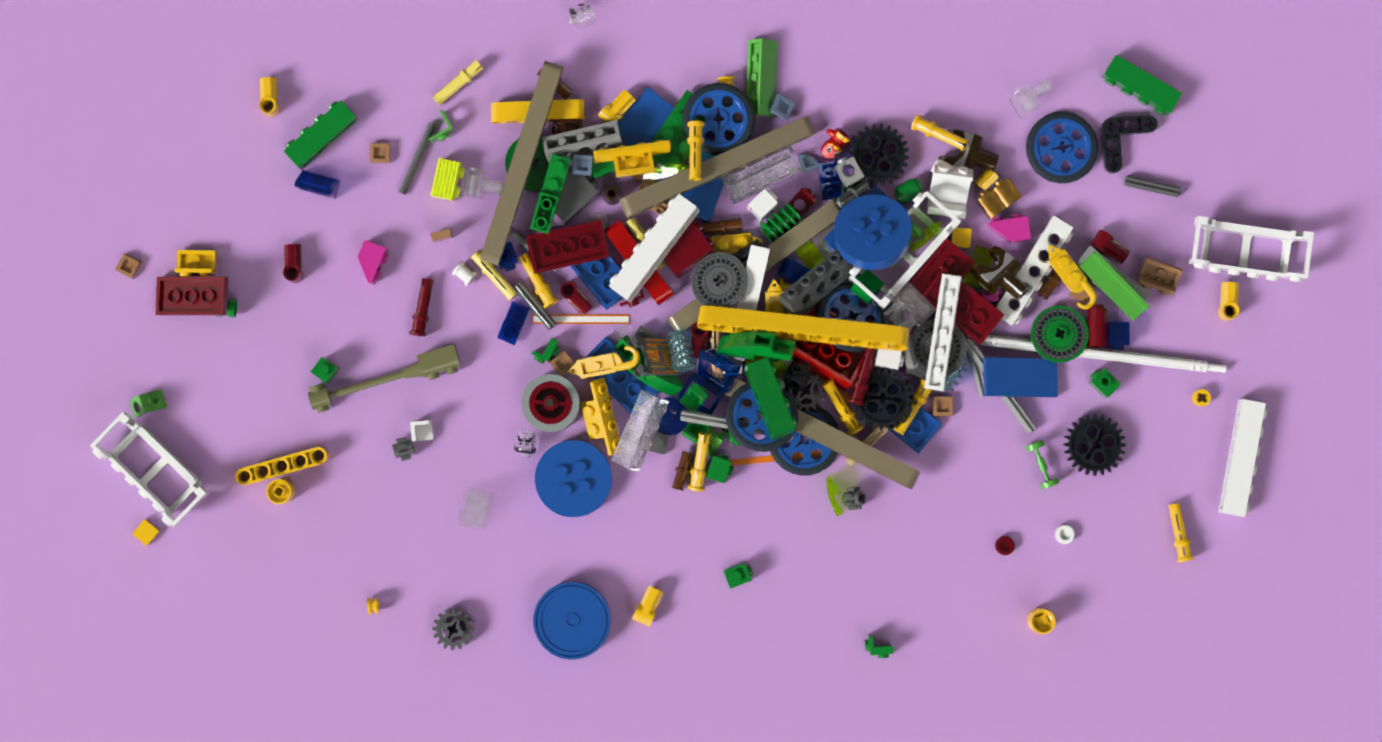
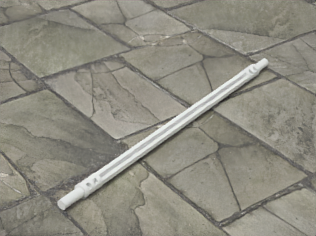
M988 335L981 344L984 346L1037 352L1032 341L1029 339ZM1087 346L1078 356L1198 372H1226V365L1212 364L1202 360Z

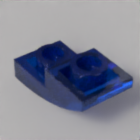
M837 158L817 160L822 200L837 199L841 196L839 175L835 170V167L838 165Z
M512 301L497 338L515 345L530 308Z

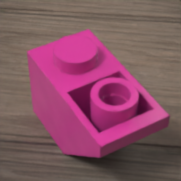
M1022 213L1011 215V219L1005 220L1003 216L992 218V222L988 223V228L1009 243L1031 239L1028 216L1023 217Z
M364 240L357 258L367 281L374 285L375 281L378 282L382 275L380 269L382 264H386L389 253H387V248Z

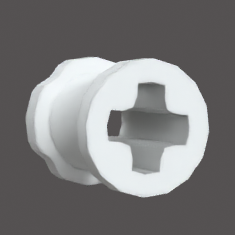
M461 261L452 272V275L458 276L465 282L464 285L468 286L476 277L477 272H472Z

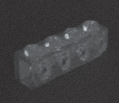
M788 145L721 177L732 203L736 204L803 171L797 155L791 145Z
M641 390L613 454L612 461L629 470L639 471L644 463L646 453L651 447L652 439L659 429L662 416L667 410L668 400L652 392Z

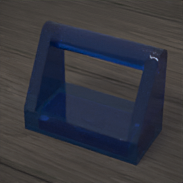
M302 170L294 186L303 191L336 199L340 180Z
M713 348L702 349L699 354L698 375L724 392L729 393L741 366L728 357L717 354ZM709 363L725 372L724 382L706 371Z
M693 372L677 398L680 400L685 395L684 393L692 381L702 385L718 398L710 410L703 405L697 410L712 415L726 392Z

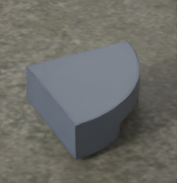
M797 154L802 173L821 168L819 162L814 157L807 154Z

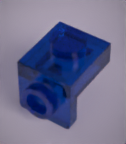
M512 242L506 243L499 264L500 270L505 269L508 272L516 269V265L520 263Z

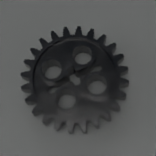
M873 124L872 130L865 126V133L859 130L858 134L860 137L853 136L856 143L849 144L853 150L847 151L848 154L854 157L864 178H867L866 182L869 184L872 180L874 186L877 185L878 181L884 186L885 180L891 184V177L899 179L897 172L903 174L904 170L901 167L908 166L904 160L910 158L905 155L909 148L903 147L907 144V141L901 142L903 134L896 136L897 129L891 132L890 125L883 129V124H881L879 129H877L876 125ZM875 138L878 141V146H869L868 139ZM882 139H885L886 142L881 151L883 157L879 158L875 170L872 171L871 168L876 158V155L873 153H877ZM893 145L896 148V152L894 154L887 153L886 146ZM861 157H870L871 164L864 165L861 162ZM880 163H887L889 170L882 172L879 169Z
M878 368L875 375L871 372L867 384L869 385V390L866 391L863 400L864 406L852 404L853 407H858L855 411L856 414L862 413L859 417L860 421L866 418V426L872 423V429H875L879 425L880 431L883 430L884 426L890 430L892 424L898 428V421L904 424L903 417H910L907 411H913L909 404L915 403L913 399H910V397L915 395L914 392H909L912 385H905L908 379L901 380V373L895 376V370H892L889 374L887 368L884 369L883 373ZM873 385H879L880 387L876 394L870 393V388ZM892 386L899 387L896 395L889 394V389ZM883 395H885L887 399H900L901 401L894 402L886 400L884 401V404H882L880 400H867L866 398H882ZM871 404L878 405V410L874 413L868 411ZM891 405L897 406V411L894 414L887 412L888 407Z
M1087 414L1085 415V421L1079 417V424L1072 422L1074 429L1067 428L1070 436H1064L1068 440V443L1063 444V446L1068 447V450L1064 451V453H1070L1067 461L1073 460L1072 467L1078 465V472L1085 469V475H1088L1090 471H1092L1093 476L1097 475V471L1104 475V469L1111 472L1110 466L1112 465L1117 468L1118 466L1115 461H1122L1119 455L1126 452L1121 450V447H1125L1127 444L1121 443V440L1126 437L1119 435L1122 429H1115L1118 425L1117 422L1112 425L1110 424L1112 418L1104 421V415H1101L1098 419L1097 414H1093L1091 419ZM1090 426L1096 430L1093 437L1087 435V428ZM1104 430L1103 435L1099 438V440L1096 443L1099 447L1094 448L1091 451L1089 459L1086 460V455L1090 452V450L1093 447L1091 441H1096L1098 439L1100 431ZM1106 436L1112 439V444L1109 447L1103 443ZM1079 443H1083L1086 446V450L1082 454L1077 451ZM1096 453L1102 455L1103 459L1100 463L1094 461Z

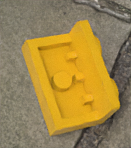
M177 250V268H175V272L180 273V277H192V274H199V277H211V274H216L217 251Z

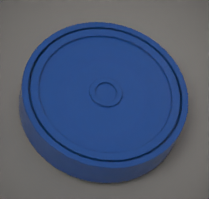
M864 195L848 202L836 217L834 224L835 244L841 256L856 267L867 270L887 268L902 259L910 247L912 239L910 217L905 208L892 198L883 195Z
M569 440L552 446L543 454L536 467L535 486L541 501L551 511L566 517H581L597 510L605 502L612 486V471L608 460L598 448L587 442Z
M575 581L560 583L549 589L538 601L533 616L534 631L540 644L554 656L568 660L581 659L597 651L606 640L611 625L610 609L604 597L592 586Z

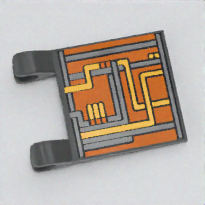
M634 336L631 340L627 341L628 346L642 348L645 365H639L637 369L633 370L635 377L647 375L680 376L682 374L674 339L640 338Z

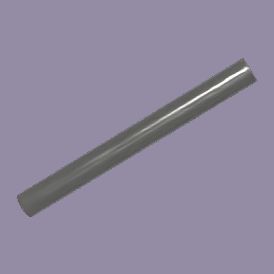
M429 122L399 189V192L404 195L407 193L429 143V138L436 127L431 122Z

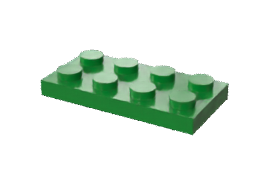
M688 90L682 95L651 141V143L657 140L670 141L669 153L652 155V158L674 175L690 154V145L687 142L682 122L684 107L693 94ZM703 101L705 108H711L710 105ZM697 115L694 121L705 123V118L702 115Z

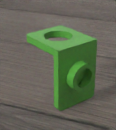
M440 110L448 128L430 137L431 143L437 140L439 142L444 141L450 137V133L454 132L443 110Z
M161 389L138 395L130 400L135 418L167 407ZM136 402L139 405L140 411L136 408Z
M714 426L707 428L706 433L711 434L707 455L710 457L714 455L725 438L728 429L720 428L723 433H718L714 430Z

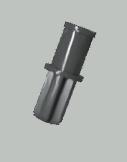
M862 181L857 186L848 188L846 193L837 198L836 204L843 208L851 200L870 191L869 184Z

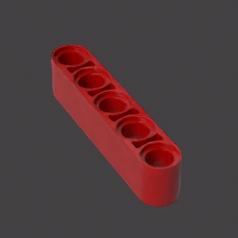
M618 219L603 231L624 260H626L627 258L630 259L633 255V250L637 243ZM657 270L654 271L644 284V287L658 306L674 295Z

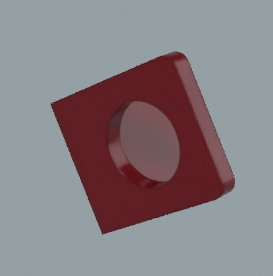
M802 187L788 204L802 217L816 202L815 194L807 188L805 190ZM801 199L805 202L803 210H797L794 207L796 200Z
M642 288L640 290L641 296L635 297L631 303L628 301L622 302L620 306L629 305V308L640 304L639 300L645 298Z

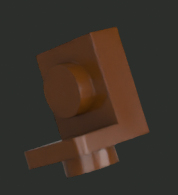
M559 119L554 121L552 134L555 135L582 128V120Z

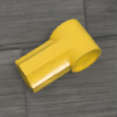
M274 77L260 78L259 108L268 117L276 116L280 109L278 105L277 78ZM268 103H273L272 110L266 111L265 106Z
M624 89L611 104L608 103L599 112L598 116L605 123L617 120L618 123L636 100Z
M1221 282L1218 315L1224 321H1230L1239 315V283ZM1226 307H1230L1232 309V316H1228L1225 313Z
M649 585L632 619L650 627L656 614L655 610L664 592Z

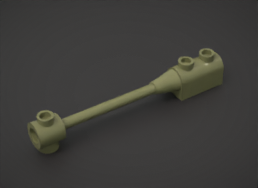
M453 344L417 355L419 362L405 367L401 371L330 392L328 387L324 386V383L309 387L310 392H308L311 407L313 410L317 409L318 413L329 410L333 398L401 378L428 377L429 380L439 378V373L445 371L447 375L458 372L457 368L461 367L456 346Z

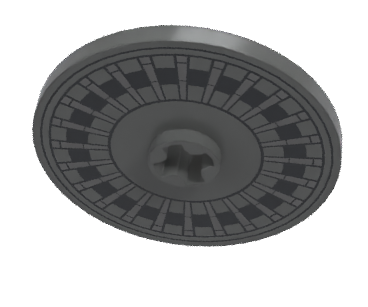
M723 252L710 254L696 265L691 279L692 290L697 300L703 305L731 308L746 293L748 287L746 268L738 258L731 254ZM721 276V279L724 280V283H720V285L718 286V283H716L715 281L716 279H719Z
M935 320L923 323L911 336V343L918 364L916 368L925 375H927ZM956 325L953 328L946 376L953 374L961 367L967 354L966 339Z

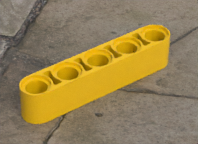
M553 100L546 122H554L559 119L585 120L584 100ZM531 101L491 103V123H524Z
M315 447L241 468L236 472L235 479L241 485L254 484L324 464L329 460L330 455L326 448ZM319 450L324 453V458L321 461L315 458V454ZM300 455L305 457L306 460L303 466L297 464V458ZM282 460L287 464V468L283 472L278 468V464ZM262 466L268 468V474L265 477L260 474ZM244 471H247L250 475L247 482H244L241 478Z

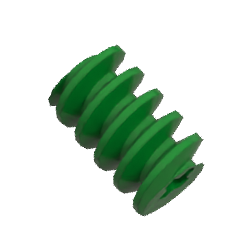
M788 203L784 204L786 210L780 207L778 208L779 214L776 212L772 213L773 219L767 216V224L760 221V229L770 243H772V236L778 239L777 232L785 234L784 227L791 230L790 223L796 226L797 218L802 221L797 211Z

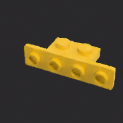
M657 140L653 143H638L632 146L621 145L612 149L601 148L594 151V163L614 161L617 178L655 172L652 155L669 153L670 141Z
M602 377L590 382L594 400L583 401L580 405L589 440L604 438L608 455L611 456L623 451L605 378Z

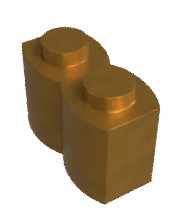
M1001 178L994 183V189L991 191L986 189L978 195L980 199L976 202L989 220L1022 197L1010 178L1006 180Z

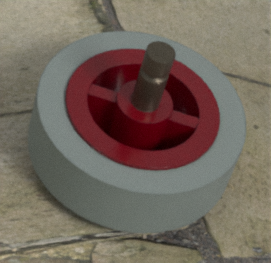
M541 375L532 380L523 392V414L527 421L539 430L546 432L561 431L570 426L579 413L580 397L578 391L569 380L560 375Z

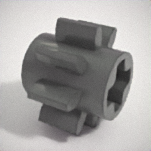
M406 437L396 439L397 443L393 444L395 457H401V461L411 459V454H415L412 440H407Z
M860 487L846 488L847 492H844L842 495L843 504L848 506V510L862 509L861 505H864L866 502L864 491H860Z

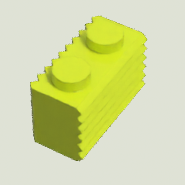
M442 158L438 159L431 191L432 197L454 202L455 198H459L461 187L458 186L459 179H463L465 168H462L463 164L461 162Z

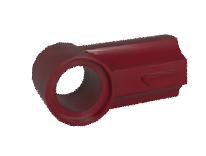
M1101 229L1089 245L1099 253L1109 256L1120 264H1123L1131 251L1114 240L1112 235Z
M301 244L284 245L283 276L291 283H299L304 276L302 271ZM297 269V276L290 278V271Z
M566 281L561 285L560 292L562 296L582 317L594 306L575 283ZM566 285L574 287L572 295L564 294L563 289Z
M695 322L691 328L692 338L689 357L706 359L710 331L706 330L703 335L698 334L697 322Z

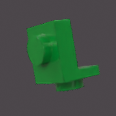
M551 338L543 355L532 350L533 359L542 364L545 361L550 362L552 356L556 357L559 352V341Z
M694 383L679 402L688 411L695 412L707 400V391L702 385Z
M689 422L681 435L698 444L699 432H703L704 435L709 425Z
M868 635V639L865 640V651H869L870 655H878V658H888L889 654H894L892 645L874 646L873 636Z

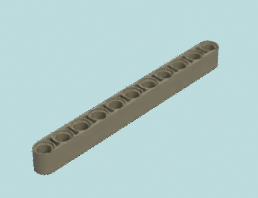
M544 61L481 253L480 260L498 266L500 264L564 66Z
M808 116L802 117L701 162L700 181L689 180L690 168L623 197L619 200L626 217H633L671 200L678 194L682 195L803 141L816 133Z
M836 198L830 200L766 247L770 248L765 272L835 222L838 213L842 209L836 204ZM723 279L718 282V286L720 283H724ZM697 298L667 319L678 336L698 321L699 309L704 305Z
M733 377L724 395L731 398L732 394L746 383ZM744 399L741 402L742 405L751 408L753 405L749 399ZM798 410L799 420L796 432L908 489H913L921 473L920 471Z

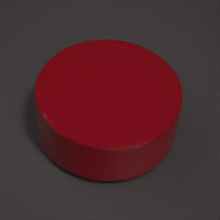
M1001 536L995 542V549L1001 555H1009L1015 548L1014 541L1008 536Z

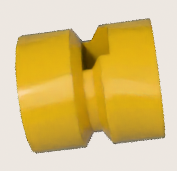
M275 479L268 484L266 495L272 503L285 504L294 498L295 487L287 479Z
M1034 608L1027 616L1028 626L1039 634H1047L1055 627V616L1047 609Z

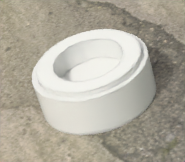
M1060 525L1055 530V538L1062 544L1072 542L1075 537V531L1069 525Z

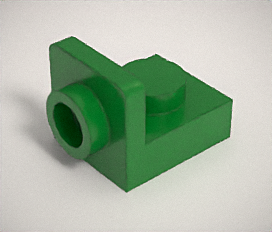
M745 562L723 571L730 589L752 581L751 576H754L750 565L746 566Z

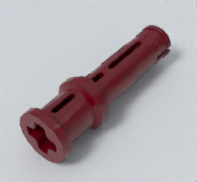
M422 278L416 313L412 315L413 325L412 330L409 331L410 335L426 337L425 328L426 323L429 321L427 314L434 283L432 279Z
M865 348L857 379L852 383L853 390L851 397L847 400L848 402L864 406L863 400L866 391L869 390V385L867 384L878 351L877 349Z

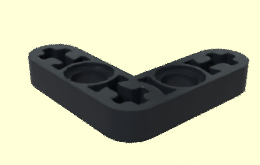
M1150 115L1114 117L1103 121L1101 124L1103 165L1106 172L1115 174L1122 168L1120 135L1152 133L1158 125L1155 117ZM1147 119L1150 123H1153L1150 129L1147 126L1139 127L1140 131H1138L1139 124L1147 122ZM1128 120L1134 123L1132 131H1128L1124 127V123ZM1118 121H1121V132H1119V128H1114L1112 132H1109V129L1105 127L1109 122H1111V125H1118ZM1108 141L1116 143L1117 148L1115 151L1107 149ZM1117 153V156H1114L1113 158L1114 163H1117L1118 166H1116L1114 170H1112V167L1108 166V164L1112 161L1111 156L1107 157V154L1113 155Z

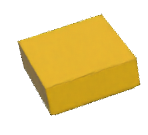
M986 169L974 180V183L983 190H986L999 177L995 172Z
M955 228L951 234V242L958 248H970L972 229Z
M144 519L132 535L146 546H149L160 530Z

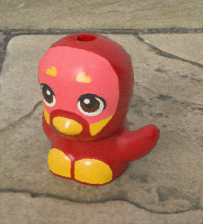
M839 128L826 130L827 134L831 137L821 146V153L829 160L836 159L842 151L843 145L848 146L850 144V137Z

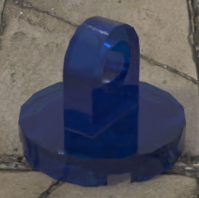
M676 398L661 399L652 409V424L662 434H678L687 426L688 422L680 420L682 410L687 409Z

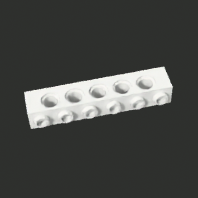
M1056 216L1050 218L1022 263L1021 269L1015 274L1029 287L1027 293L1020 300H1017L1005 290L995 306L1005 314L1001 321L1009 326H1012L1014 323L1017 325L1023 316L1020 312L1024 307L1027 308L1033 300L1030 296L1042 286L1043 282L1040 280L1044 274L1047 276L1052 270V266L1048 262V245L1061 249L1064 242L1068 243L1073 236V233H1071L1073 227ZM1050 235L1058 237L1057 245L1050 243ZM1040 251L1047 252V261H1042L1039 258ZM1030 267H1035L1038 270L1037 277H1032L1029 274ZM1011 299L1016 300L1018 303L1016 310L1009 307Z

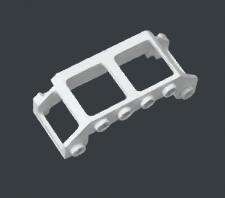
M927 191L924 194L920 192L913 199L915 204L909 211L905 210L908 215H916L934 231L936 238L918 258H914L908 252L903 256V259L909 263L910 267L892 288H887L883 285L881 291L884 293V297L880 300L855 278L858 273H863L866 269L854 266L849 271L851 276L848 279L857 284L882 309L888 305L900 289L961 222ZM925 197L929 198L952 219L945 228H940L919 209V204Z
M1202 216L1195 218L1192 258L1189 260V264L1194 265V268H1209V272L1221 273V270L1228 271L1229 275L1235 276L1245 273L1249 278L1266 276V280L1278 281V278L1290 279L1292 282H1301L1308 278L1314 232L1304 231L1301 233L1216 221L1215 219L1209 220L1208 217ZM1203 228L1205 233L1201 259H1196L1200 229ZM1211 231L1234 233L1242 236L1238 267L1207 261ZM1255 236L1282 241L1279 272L1247 268L1251 237ZM1293 241L1307 242L1303 274L1287 272L1290 248Z
M122 412L90 445L94 449L92 452L99 459H102V457L109 459L114 470L117 472L121 471L126 476L124 479L133 486L135 484L140 489L138 492L145 499L149 498L153 502L152 506L158 512L162 511L163 517L161 519L168 526H178L182 518L202 498H205L210 493L201 485L202 481L146 426L142 423H137L127 412ZM121 421L132 431L109 452L100 446L99 443ZM138 435L161 456V459L141 479L137 478L118 459L119 454ZM167 463L190 486L170 507H167L147 487V484ZM194 492L198 497L176 518L174 516L175 510Z

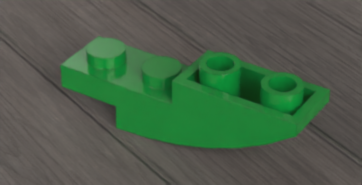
M552 154L530 229L549 234L566 182L571 162L570 158Z
M739 332L722 336L716 353L752 360L757 355L791 361L796 342L779 339L776 337V333Z
M627 335L614 347L626 362L632 361L634 358L630 350H625V346H628L627 341L631 340ZM639 347L635 348L640 355L639 363L636 367L627 369L633 375L634 369H637L639 365H645L643 353ZM647 375L637 377L655 390L673 397L684 387L683 383L676 376Z

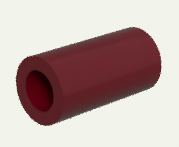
M1094 304L1092 308L1088 309V347H1107V308H1104L1103 304Z

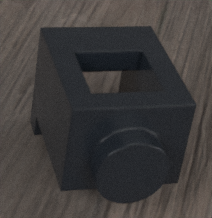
M803 359L798 361L792 360L787 372L783 375L785 387L801 392L804 391L812 374L811 366L807 361Z

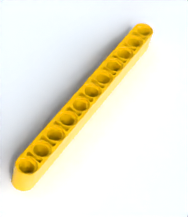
M707 305L700 307L697 322L698 328L708 331L727 333L770 332L776 333V337L782 339L893 351L907 350L909 329L902 326Z

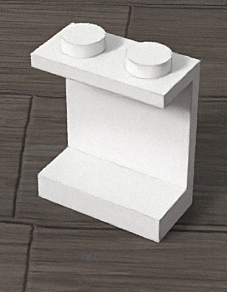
M934 164L929 193L957 218H966V204L970 183L973 181V169L965 166L951 167L948 164ZM928 198L927 214L948 216Z

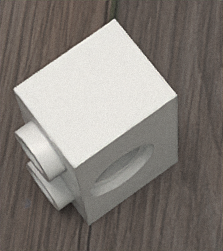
M764 189L748 204L747 209L760 222L777 207L778 197L771 190L767 192Z
M877 349L873 367L887 368L895 371L902 367L904 356L901 355L902 351Z

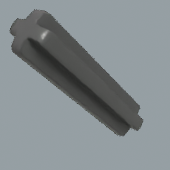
M1127 175L1124 181L1125 186L1173 197H1179L1181 193V187Z
M523 282L517 283L514 289L548 330L555 327L556 322Z

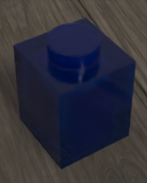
M785 258L777 275L794 284L808 273L810 269L793 259Z
M1130 322L1107 323V346H1113V350H1123L1124 346L1130 345Z

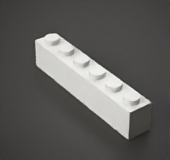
M680 194L676 197L674 196L669 201L667 210L660 213L655 226L647 230L646 238L642 243H638L635 246L633 255L630 259L627 258L623 262L621 271L618 274L616 273L610 280L611 284L609 287L630 303L700 212L697 206Z
M1239 399L1219 513L1245 517L1249 513L1250 502H1248V498L1252 494L1254 487L1251 482L1252 477L1255 476L1257 471L1255 460L1260 454V446L1258 444L1259 438H1262L1264 433L1262 422L1267 416L1266 403Z

